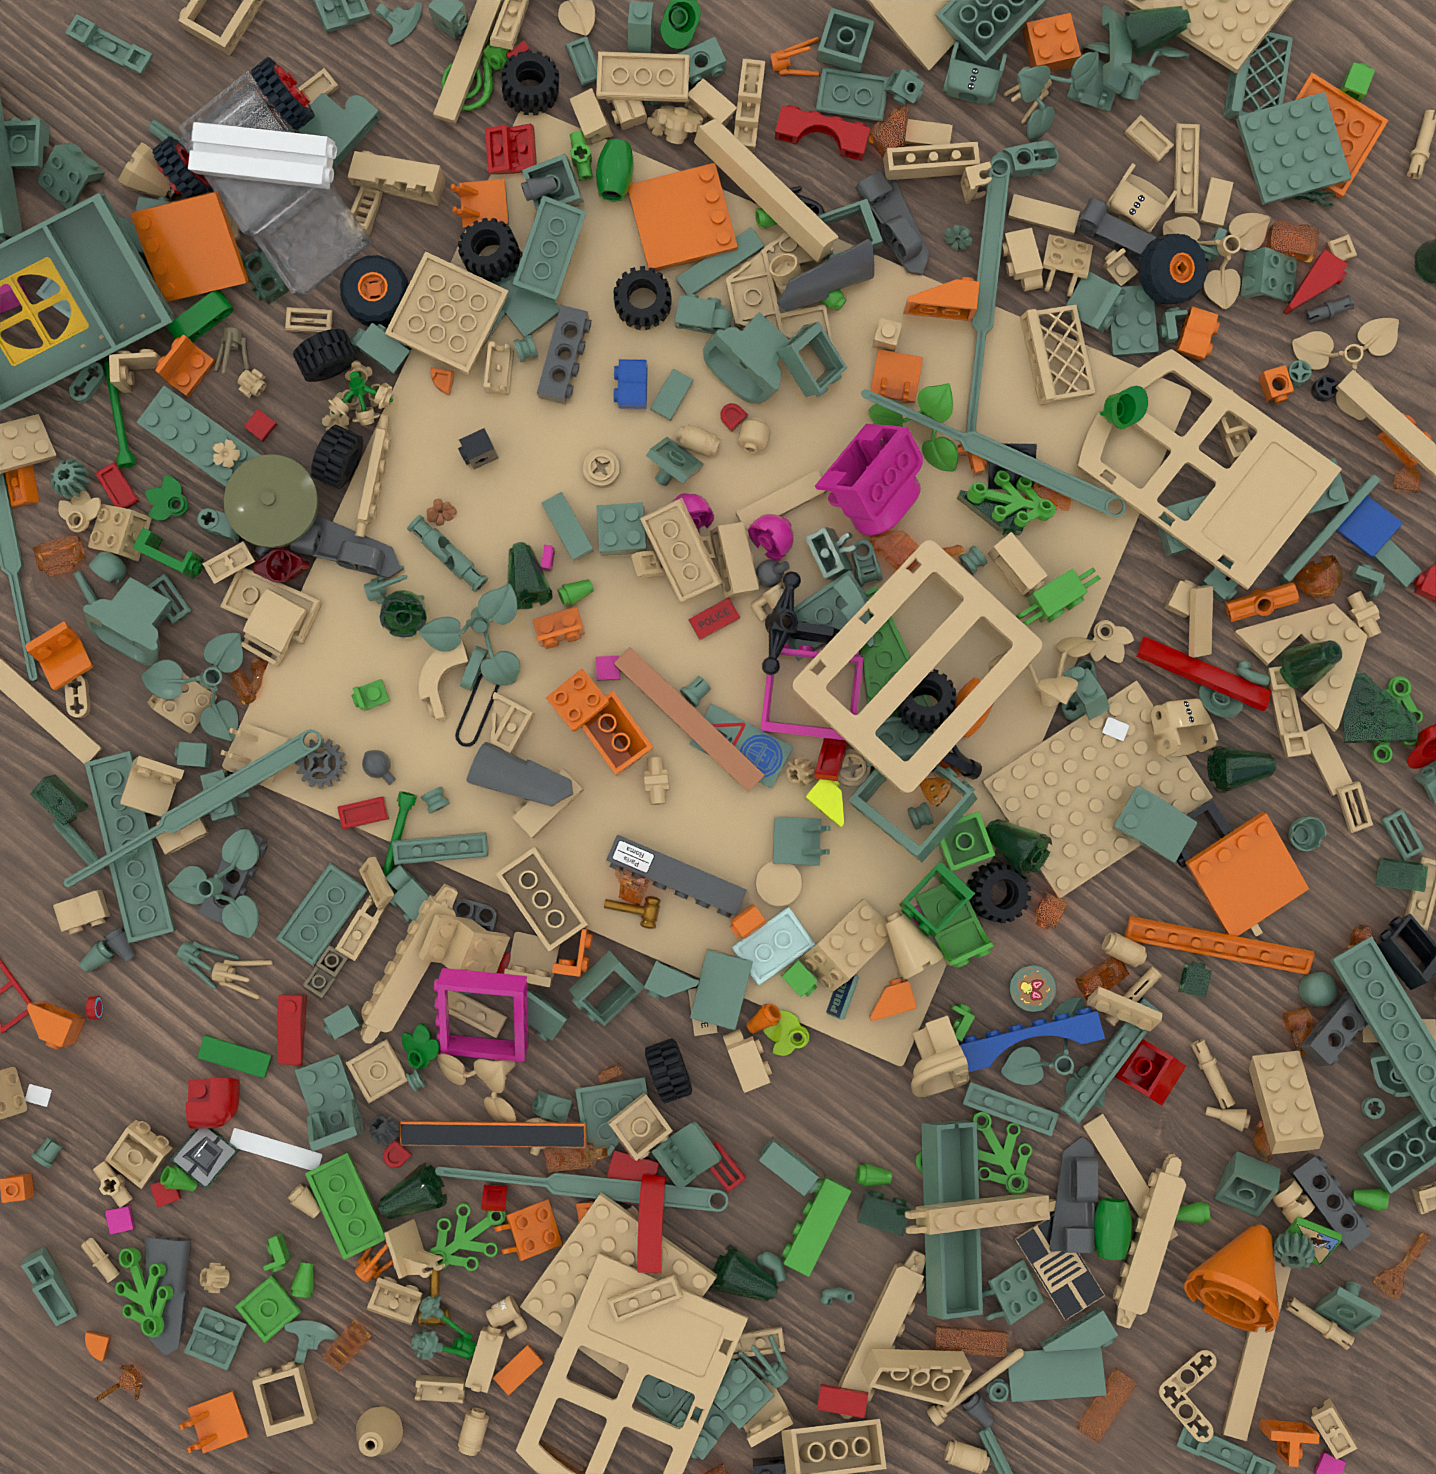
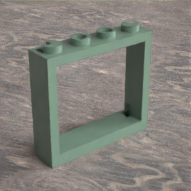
M938 763L933 773L963 797L922 845L919 846L866 803L887 779L875 769L852 795L849 802L921 863L977 800L973 792L975 789L967 781L964 780L961 783L956 779L958 775L949 767L944 769Z

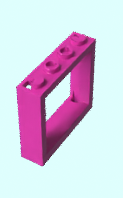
M785 644L780 655L815 658L820 652L812 651V646L799 645L798 649H789V644ZM859 652L849 661V663H855L850 712L853 715H857L864 658L859 657ZM767 675L761 731L845 740L833 728L769 721L774 675Z
M442 968L439 979L434 981V992H438L435 999V1009L439 1010L436 1016V1027L440 1029L437 1033V1040L440 1044L441 1053L525 1062L529 1046L527 976ZM448 990L514 997L515 1041L450 1035Z

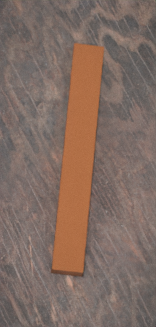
M631 647L615 661L614 665L747 792H750L765 776Z

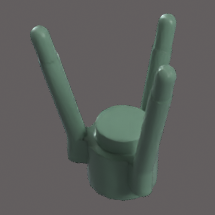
M402 575L385 582L383 580L387 578L378 577L364 584L368 600H376L377 604L424 599L423 595L384 597L387 594V586L407 579V575Z
M185 941L179 948L176 957L181 959L182 964L189 967L212 989H215L216 985L194 965L198 964L207 971H211V967L200 960L202 953L199 950L234 960L239 959L237 955L202 945L196 941L193 944Z
M769 1335L768 1338L779 1364L776 1362L769 1364L754 1345L751 1346V1350L765 1366V1372L743 1352H737L748 1365L763 1377L766 1383L770 1382L774 1388L780 1387L788 1380L789 1375L786 1373L788 1366L783 1361L772 1335Z

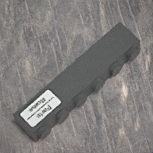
M620 835L616 836L606 860L611 862L609 867L622 872L625 868L632 871L631 876L644 881L646 877L654 881L652 885L662 890H666V887L674 889V895L686 900L688 896L697 899L695 904L707 909L710 905L719 908L717 913L728 918L731 917V914L737 915L747 889Z

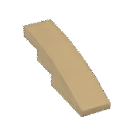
M743 59L734 136L750 152H755L765 61Z
M1225 413L1217 425L1232 466L1251 442L1248 434V425L1233 414Z

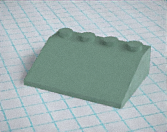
M950 0L936 14V17L952 38L959 41V47L966 56L976 65L987 67L1025 28L1026 22H1030L1046 6L1048 0Z

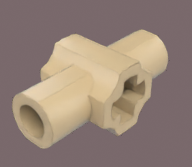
M1362 591L1347 597L1352 607V610L1348 611L1349 618L1359 628L1362 627L1364 633L1368 635L1367 639L1382 633L1376 620L1380 619L1377 606L1372 601L1366 602Z
M662 757L647 758L648 771H644L645 791L650 792L651 805L665 804V790H669L667 769L663 770Z
M106 1161L93 1169L101 1181L99 1190L103 1195L112 1196L119 1208L133 1199L125 1188L126 1178L124 1175L116 1174ZM114 1180L116 1184L114 1185V1188H111L110 1184Z

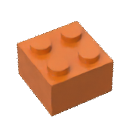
M1071 13L1026 22L1022 34L1031 68L1045 65L1050 68V72L1072 68L1077 59L1081 57Z

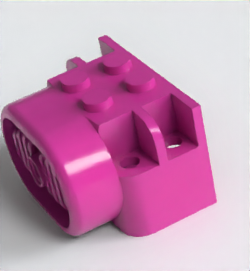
M866 423L817 482L815 488L817 490L832 491L828 496L829 503L832 506L841 507L844 514L850 518L859 533L863 535L881 534L893 528L918 499L921 486L916 475L922 467L923 457L908 427Z

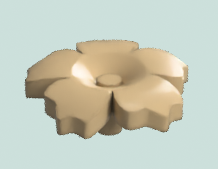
M658 109L652 113V117L647 118L646 122L649 129H653L652 135L656 137L662 136L663 133L665 134L666 130L665 124L659 123L656 119Z
M330 410V415L327 414L322 418V424L327 426L326 430L335 424L349 430L347 427L350 419L348 414L346 417L344 415L338 417L336 414H332V410Z
M226 439L224 444L222 442L215 443L212 449L217 453L213 454L212 461L216 465L222 463L224 467H233V460L237 461L241 456L240 450L235 449L236 445L233 444L232 440Z

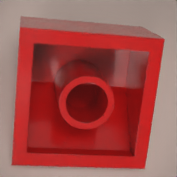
M1142 1039L1114 1077L1162 1106L1186 1068V1065Z

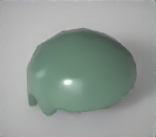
M110 552L97 554L89 564L93 572L108 582L118 578L116 583H120L127 573L123 560Z
M1310 816L1297 818L1292 822L1288 830L1290 844L1296 850L1305 852L1319 848L1321 840L1327 835L1325 824L1320 819Z
M1326 972L1311 973L1305 975L1300 981L1299 996L1310 1007H1325L1332 1004L1337 997V984L1335 979Z

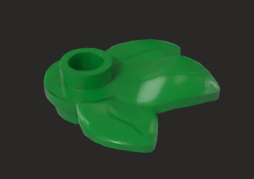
M164 476L162 488H151L145 491L148 501L154 506L148 516L155 520L163 521L171 516H182L188 510V500L182 495V486L171 476ZM176 502L181 503V506L178 509H174V504Z
M423 1023L418 1024L413 1035L406 1032L402 1033V1045L408 1053L407 1058L410 1066L417 1069L426 1068L430 1060L435 1059L438 1055L439 1041L431 1039V1032Z

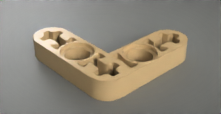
M1201 1350L1159 1387L1161 1399L1191 1435L1200 1442H1207L1213 1437V1427L1188 1398L1186 1393L1216 1367V1357L1208 1350ZM1202 1354L1205 1357L1210 1355L1212 1358L1209 1361L1211 1366H1202L1199 1370L1203 1374L1199 1376L1196 1369L1190 1366V1364L1194 1361L1197 1366L1201 1362L1200 1356ZM1189 1369L1194 1373L1195 1378L1192 1383L1186 1384L1181 1380L1183 1370ZM1165 1386L1170 1388L1174 1386L1176 1388L1174 1391L1176 1397L1179 1399L1182 1395L1185 1398L1178 1402L1175 1408L1171 1406L1175 1401L1170 1396L1165 1398L1163 1395L1166 1392ZM1188 1404L1192 1407L1193 1414L1190 1418L1185 1419L1180 1416L1179 1408L1181 1405ZM1197 1414L1201 1417V1419L1197 1420L1201 1426H1208L1206 1430L1208 1435L1206 1437L1203 1435L1197 1436L1198 1429L1194 1424H1192L1191 1428L1187 1425V1423L1196 1418Z

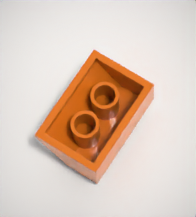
M612 690L605 695L609 700V704L581 727L614 774L618 776L654 747Z

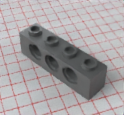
M565 305L560 306L537 390L539 398L564 405L567 398L571 399L574 388L571 385L572 378L578 375L580 366L577 363L578 356L584 353L586 344L583 341L584 334L589 333L592 322L589 319L588 311ZM570 329L577 331V335L573 338L565 336V333ZM563 351L571 353V357L567 360L560 359L559 355ZM557 373L566 375L565 379L561 382L554 381L553 377Z
M237 827L235 832L243 830V828ZM252 833L258 845L259 857L262 858L268 847L266 845L267 839ZM222 859L216 874L228 868L232 863ZM255 864L248 870H240L235 866L233 870L220 878L223 883L221 894L227 892L234 900L239 896L246 895L248 892L246 885L249 879L254 878L258 866ZM235 870L240 874V879L237 883H233L230 879L231 873ZM215 896L204 899L198 913L224 925L222 912L228 904L224 905L221 899H216Z
M1347 989L1299 1046L1318 1066L1334 1065L1339 1060L1341 1051L1353 1043L1355 1034L1367 1026L1366 1020L1360 1010H1357L1356 1003ZM1343 1019H1344L1345 1022H1346V1027H1345V1028L1343 1027V1024H1342V1020H1343ZM1329 1036H1330L1331 1039H1332V1045L1329 1044V1041H1328V1037H1329Z
M1309 1153L1288 1168L1287 1171L1301 1186L1302 1192L1313 1202L1315 1210L1328 1228L1342 1234L1340 1244L1343 1248L1350 1251L1372 1235L1368 1229L1370 1224L1362 1214L1358 1215L1354 1210L1356 1205L1348 1195L1344 1196L1340 1188L1342 1185L1334 1175L1330 1176L1325 1170L1328 1168L1325 1161L1320 1156L1316 1157ZM1320 1175L1321 1183L1314 1187L1313 1178ZM1334 1194L1335 1203L1328 1206L1327 1198ZM1348 1214L1349 1222L1346 1225H1342V1216Z

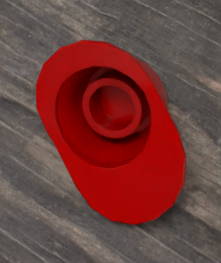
M1436 724L1423 729L1418 734L1415 743L1416 749L1411 752L1407 759V764L1410 768H1421L1436 760Z

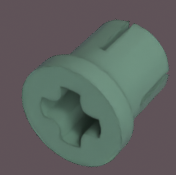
M698 676L686 688L683 687L680 692L690 704L696 707L699 705V700L711 688L703 678Z
M47 1137L39 1149L33 1151L31 1157L50 1169L53 1165V1160L62 1150L63 1146L54 1139Z

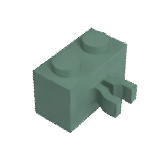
M824 527L806 537V541L824 579L835 580L848 570H853L846 552H854L858 547L855 544L850 547H842L848 539L853 537L851 533H846L839 540L833 528Z
M222 769L201 775L203 789L206 790L230 776L229 771ZM246 792L239 795L238 797L248 798L251 797L250 792ZM234 798L210 812L212 821L219 822L241 816L237 799Z

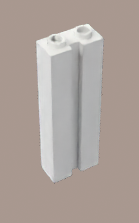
M200 122L193 123L191 141L194 144L193 151L190 150L188 170L196 174L330 189V183L334 179L332 165L333 159L337 155V147L335 141L327 136Z

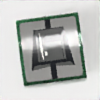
M213 1128L196 1129L170 1161L207 1190L240 1150Z

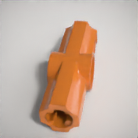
M1290 582L1267 590L1255 589L1250 595L1225 602V609L1230 622L1257 614L1266 616L1271 614L1274 609L1298 603L1299 595L1295 584ZM1266 599L1262 605H1258L1260 600Z

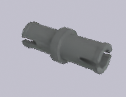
M1347 295L1331 302L1328 300L1323 305L1305 310V315H1308L1306 320L1309 324L1325 318L1332 319L1336 314L1354 309V304H1350L1354 303L1350 295Z

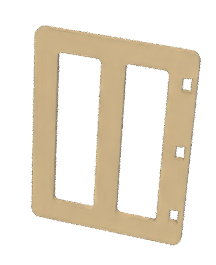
M926 540L793 680L792 690L898 790L908 794L918 787L1041 651L1042 641L936 542ZM916 560L920 567L912 574L907 568ZM932 573L936 574L962 598V603L858 715H853L827 691V684ZM868 610L873 617L864 624L859 619ZM979 618H984L1011 643V648L907 762L903 761L876 736V730ZM820 661L825 668L817 676L811 670Z

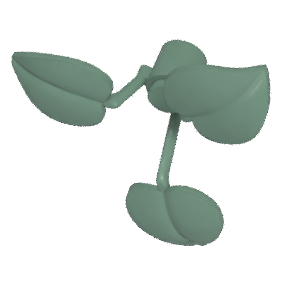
M1107 42L1089 43L1081 48V50L1089 48L1100 53L1110 54V43ZM1153 46L1151 50L1155 52L1148 65L1122 63V67L1130 72L1120 96L1127 99H1138L1141 85L1148 78L1161 73V70L1151 67L1156 57L1164 55L1168 57H1184L1187 60L1190 54L1171 46Z
M1097 51L1088 52L1079 57L1072 67L1071 78L1069 79L1051 75L1050 68L1045 65L1032 68L1026 66L1017 74V82L1020 84L1022 100L1027 103L1036 100L1040 106V109L1035 110L1028 121L1027 137L1029 142L1032 143L1042 137L1052 126L1055 118L1054 108L1051 106L1045 107V104L1039 98L1042 89L1045 87L1044 85L1050 79L1068 84L1073 83L1075 90L1084 88L1090 83L1097 71L1099 62Z
M506 584L501 588L491 590L482 595L478 601V607L474 608L471 612V619L466 620V624L461 630L459 620L453 617L437 618L428 622L419 630L420 636L431 647L443 652L457 648L461 643L460 635L464 634L469 626L478 633L483 632L490 658H486L481 662L482 675L489 682L497 685H511L517 680L520 672V662L517 656L509 651H500L494 656L488 634L489 622L494 620L499 625H505L510 623L516 616L517 598L511 584Z
M240 633L222 634L206 644L203 657L206 662L213 664V666L203 671L200 676L181 679L183 675L181 667L171 660L158 661L141 675L145 687L152 694L162 699L178 697L182 692L181 684L199 681L202 687L211 689L210 703L212 707H207L202 711L200 724L203 730L212 737L226 741L234 740L236 734L230 733L229 729L238 730L237 710L227 700H222L215 704V697L218 690L216 686L222 680L221 672H233L241 666L243 661Z
M243 829L232 834L223 845L222 858L224 861L232 863L228 868L219 874H215L214 877L208 878L202 868L188 866L167 887L178 898L194 905L201 904L205 898L214 896L216 899L229 901L231 904L225 906L222 912V920L225 927L234 934L251 938L259 922V911L256 903L246 895L239 896L234 900L221 894L223 883L220 878L233 870L235 866L240 870H248L258 861L259 849L250 830Z
M1075 997L1064 1001L1055 1009L1051 1020L1055 1019L1054 1015L1068 1012L1069 1016L1078 1014V1009L1086 1007L1083 999ZM1063 1038V1053H1058L1054 1057L1053 1062H1040V1055L1037 1050L1029 1046H1022L1015 1049L1009 1055L1001 1069V1073L1010 1081L1021 1085H1033L1042 1080L1044 1072L1041 1066L1055 1068L1062 1075L1070 1073L1073 1077L1067 1080L1065 1086L1068 1096L1090 1066L1081 1067L1077 1073L1073 1070L1074 1063L1068 1055V1039ZM1105 1090L1102 1092V1094L1099 1096V1098L1096 1100L1093 1106L1103 1107L1105 1101Z

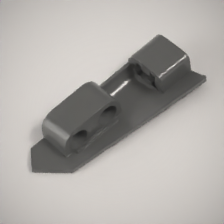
M881 171L868 176L855 187L856 191L863 200H868L873 215L881 225V235L908 273L922 276L930 253L896 180H887L885 173L882 174Z
M866 239L843 253L789 280L777 304L786 312L825 300L829 297V292L873 279L874 254L872 242Z
M318 515L309 531L298 541L290 544V551L334 561L343 568L390 579L402 571L391 546L365 535L364 538L356 537L355 531Z
M485 742L479 748L466 779L468 783L551 807L574 795L572 781L569 778L527 759L525 761L488 742Z
M1083 1136L1067 1147L1062 1153L1049 1247L1051 1252L1095 1253L1094 1217L1095 1203L1098 1200V1161L1094 1157V1146Z
M147 1236L145 1238L146 1285L150 1275L149 1269L152 1264L163 1263L166 1267L165 1275L158 1279L152 1299L153 1308L158 1298L157 1290L159 1287L169 1285L173 1289V1297L166 1301L162 1313L164 1320L162 1334L158 1337L148 1336V1339L167 1356L180 1347V1338L186 1326L189 1291L186 1289L191 1239L162 1236L161 1238Z

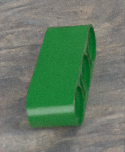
M221 290L212 291L174 319L167 326V330L174 340L181 338L184 334L192 342H195L233 312L234 307Z

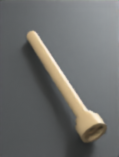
M1020 1348L1016 1349L962 1389L951 1407L940 1404L931 1406L926 1410L936 1426L942 1424L948 1416V1412L1024 1356V1351Z

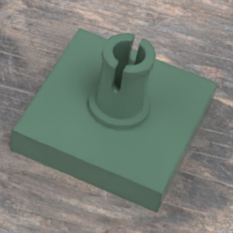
M669 437L664 438L652 447L646 455L661 467L655 480L663 486H667L672 477L684 484L699 472L704 465Z
M1347 1282L1345 1289L1337 1287L1317 1301L1314 1307L1315 1312L1333 1320L1355 1334L1380 1318L1381 1309L1359 1298L1361 1286L1355 1282Z

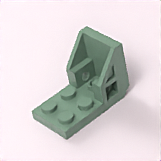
M341 1054L295 1070L310 1113L307 1116V1127L312 1152L354 1137L365 1130L364 1119Z

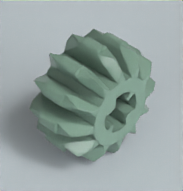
M69 458L67 461L60 460V466H53L55 472L49 474L52 478L49 484L54 488L55 493L72 499L73 496L80 497L81 491H86L85 485L90 484L88 477L91 474L84 464Z
M1287 1231L1285 1235L1279 1234L1273 1246L1275 1261L1281 1263L1282 1267L1288 1266L1291 1270L1293 1268L1302 1270L1303 1267L1308 1268L1310 1263L1313 1262L1315 1258L1313 1240L1307 1239V1235H1299L1297 1232L1291 1234Z

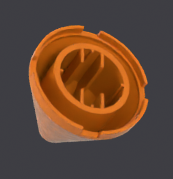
M1259 1224L1250 1226L1188 1275L1184 1284V1290L1190 1300L1195 1302L1196 1298L1205 1304L1204 1312L1230 1326L1250 1332H1257L1258 1327H1266V1333L1273 1331L1276 1328L1280 1315L1273 1241L1268 1228Z

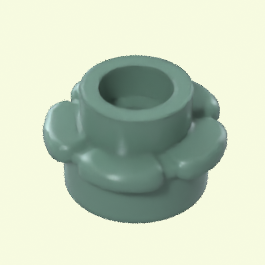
M1000 1378L989 1382L987 1385L988 1397L994 1402L1005 1401L1010 1393L1008 1383H1005Z

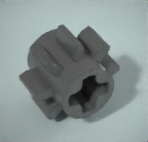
M384 1115L376 1117L370 1124L369 1133L372 1135L371 1139L377 1145L381 1141L385 1145L392 1143L397 1138L398 1130L400 1129L396 1125L397 1121L391 1115L387 1119Z

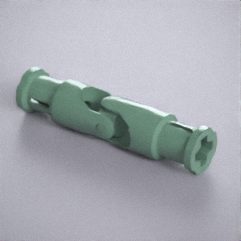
M419 515L410 523L407 530L418 536L422 540L421 543L459 579H464L475 593L487 582L489 578L486 575L483 576L474 567V563L460 552L436 528L433 529L424 521V517Z

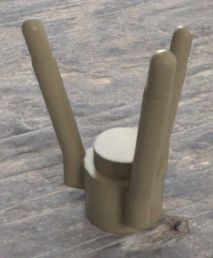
M224 328L215 361V372L218 371L223 356L221 373H226L230 350H238L239 346H241L244 369L250 371L246 338L242 337L240 329Z

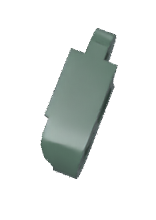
M1050 141L1032 142L1005 148L992 157V160L997 157H1004L1009 161L1010 176L1012 178L1049 173L1058 162V152ZM1045 156L1047 159L1041 160L1040 157ZM1023 157L1028 163L1021 164L1017 158ZM997 162L993 166L995 174L1002 175L1007 171V165L1003 162Z

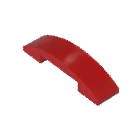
M642 1176L638 1218V1273L662 1274L665 1176Z

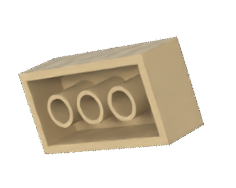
M533 847L496 873V876L548 952L589 925L537 847Z
M1300 1051L1252 1056L1249 1072L1271 1153L1280 1154L1319 1149L1324 1134Z
M880 1419L781 1431L786 1474H851L887 1469Z

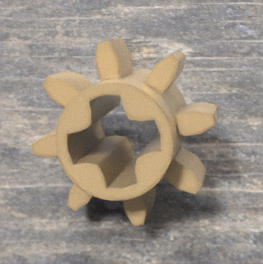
M255 368L252 372L245 370L237 381L241 385L238 390L248 398L252 394L258 397L267 386L263 381L266 377Z
M804 756L788 762L790 767L787 769V776L792 783H798V786L801 787L814 781L812 776L815 772V766L811 760H805Z
M210 1263L209 1268H204L200 1273V1284L204 1286V1290H208V1293H220V1288L227 1287L229 1283V1271L225 1269V1266H221V1263Z

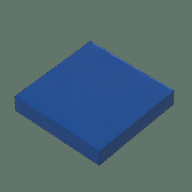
M1366 496L1336 529V532L1372 559L1402 526L1403 522L1369 496Z

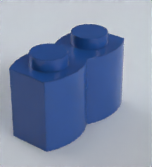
M619 359V366H614V380H618V388H614V402H618L619 409H647V360Z

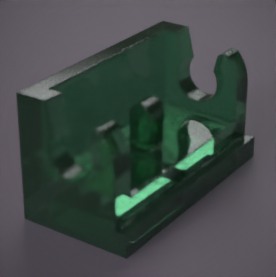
M56 775L43 777L30 793L63 826L77 819L76 815L86 810L89 806Z
M1378 857L1376 885L1425 892L1428 865L1425 863Z

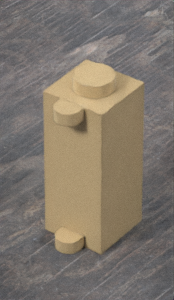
M491 1324L488 1327L483 1326L465 1387L471 1388V1390L476 1392L488 1393L506 1332L501 1331V1327L493 1328Z

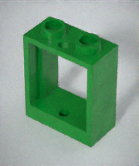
M940 861L899 906L902 907L901 912L903 914H906L909 919L913 918L919 924L918 928L925 935L934 937L975 893ZM934 876L960 899L936 926L930 923L909 903Z

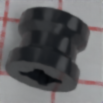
M1330 375L1320 377L1312 385V396L1317 401H1328L1338 392L1336 389L1338 381Z

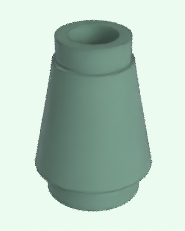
M106 940L97 941L82 961L79 962L80 967L85 972L89 973L113 959L115 952L105 943L107 942Z

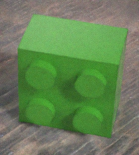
M979 811L961 817L938 844L945 865L951 871L995 856Z

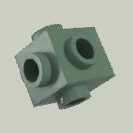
M894 69L884 90L894 96L893 100L901 105H905V103L914 104L923 93L922 87L924 82L919 80V75L908 69L906 72L903 69Z

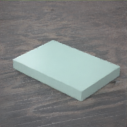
M787 907L746 939H742L732 946V949L738 957L753 961L750 974L759 986L816 944L791 909Z

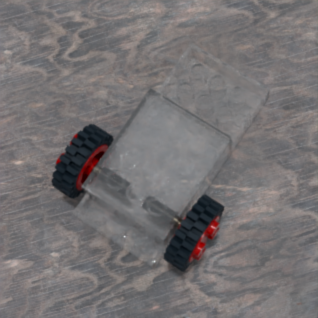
M267 57L255 66L251 72L249 70L178 126L183 134L179 139L181 144L174 137L168 136L153 149L152 153L158 162V169L169 178L171 188L178 195L182 193L185 199L218 190L222 203L241 231L255 239L290 292L295 296L303 298L373 244L333 184L330 183V189L200 175L188 170L190 150L193 151L194 144L191 141L194 122L297 133L295 129H301L315 117L309 105L311 101L304 91H300L296 87L298 82L290 72L287 73L282 66L277 65L270 57Z

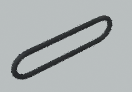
M482 673L476 681L455 734L456 741L464 747L472 746L478 740L494 701L492 694L474 740L470 743H463L459 739V732L483 677ZM496 684L494 692L497 693L500 685Z

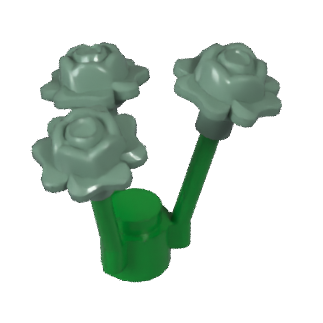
M440 1295L424 1298L419 1306V1310L422 1312L420 1318L426 1320L428 1317L434 1316L437 1319H441L462 1337H456L452 1346L448 1347L438 1343L439 1337L436 1336L435 1331L427 1332L426 1328H423L421 1333H415L412 1337L411 1349L416 1351V1357L419 1358L422 1355L423 1360L432 1359L434 1353L443 1351L469 1360L476 1349V1342L471 1340L472 1334L465 1332L444 1315V1311L440 1309L442 1298Z

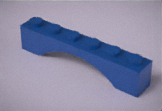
M1091 1007L1078 1009V1014L1069 1016L1068 1012L1054 1015L1055 1019L1050 1021L1040 1018L1031 1021L1032 1025L1023 1027L1022 1024L1009 1026V1031L1000 1033L999 1029L985 1032V1037L977 1038L976 1035L964 1037L963 1042H960L959 1045L966 1057L968 1071L971 1072L990 1067L1004 1050L1030 1037L1043 1035L1059 1036L1080 1044L1105 1039L1098 1011L1096 1009L1092 1010Z

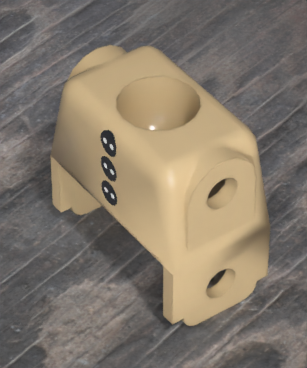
M1132 163L1106 204L1108 206L1107 212L1150 234L1178 192L1174 190L1170 198H1168L1150 182L1131 174L1136 166Z
M1200 699L1168 701L1162 705L1154 706L1151 711L1153 738L1159 755L1163 757H1181L1198 750L1205 752L1216 746L1218 737L1214 724ZM1204 736L1207 737V743H1206V744L1204 743V740H1203Z

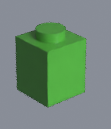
M1353 62L1346 72L1340 90L1360 102L1367 93L1375 70L1369 68L1367 64Z
M799 960L781 975L800 997L804 994L808 997L817 989L815 983L818 980Z

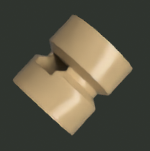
M790 253L778 255L769 265V271L781 295L789 280L803 274L797 257Z
M1290 1178L1280 1183L1279 1191L1272 1198L1277 1207L1283 1208L1282 1213L1291 1224L1297 1216L1304 1219L1315 1208L1310 1198L1306 1194H1302L1303 1189L1295 1178Z

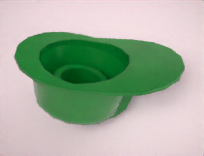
M671 0L660 25L661 37L669 47L682 49L692 40L701 16L697 0Z
M1131 386L1120 393L1108 396L1104 403V409L1099 413L1105 417L1107 422L1115 425L1116 428L1120 430L1125 429L1144 417L1148 408L1147 393L1143 387Z

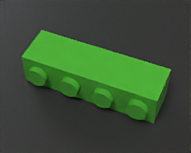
M826 1175L823 1180L818 1179L819 1184L813 1191L816 1194L812 1201H807L802 1212L805 1216L801 1223H796L792 1231V1235H794L791 1244L787 1243L781 1254L784 1257L783 1264L808 1277L851 1193L849 1187Z

